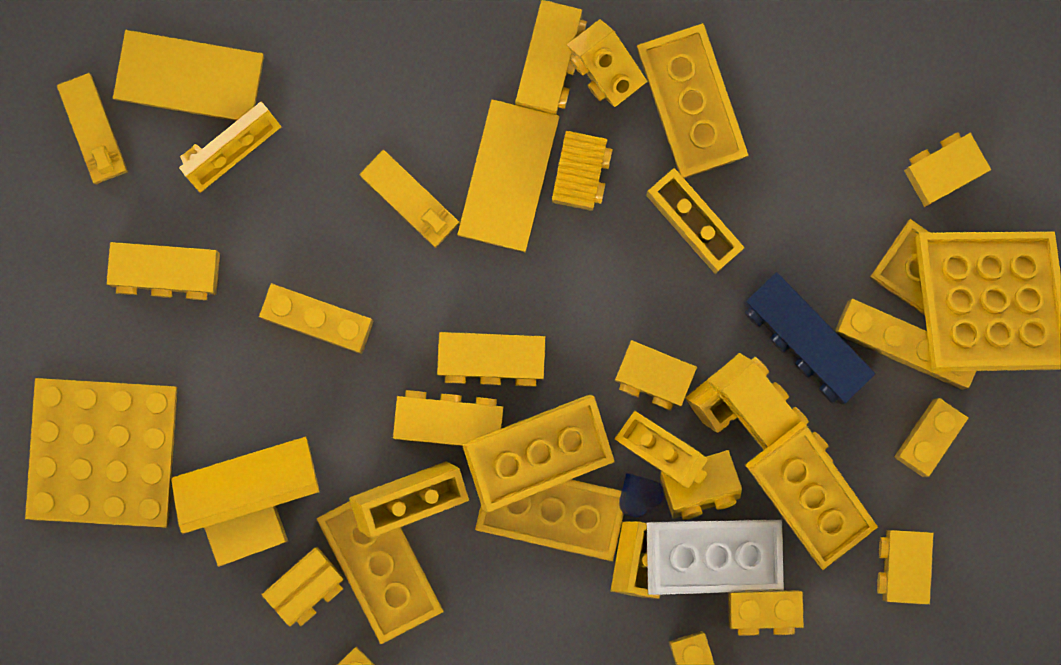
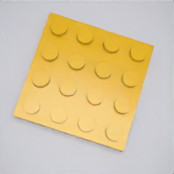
M1055 232L919 233L916 236L932 372L1061 369V272Z
M35 378L25 519L168 528L178 387Z

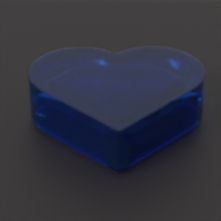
M626 473L619 500L620 510L627 516H643L647 512L648 507H655L661 503L664 496L663 487L655 480Z

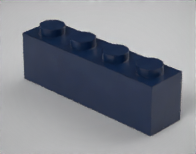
M777 272L744 303L748 308L745 312L747 317L757 327L760 328L764 324L773 335L770 337V340L783 353L789 350L798 359L794 363L795 366L807 378L813 375L822 384L819 390L831 403L834 404L838 400L841 404H845L876 374Z

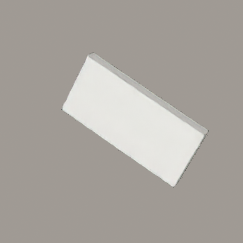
M782 520L647 522L649 595L784 591Z

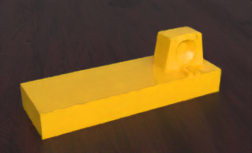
M87 73L58 84V91L93 183L96 185L127 173V167L92 75Z
M261 101L203 149L197 144L193 145V147L180 156L183 165L179 169L201 193L282 126Z
M384 149L359 174L363 180L435 248L460 223Z
M635 410L615 437V440L687 489L693 481L701 484L707 475V472L702 468L708 461V458Z

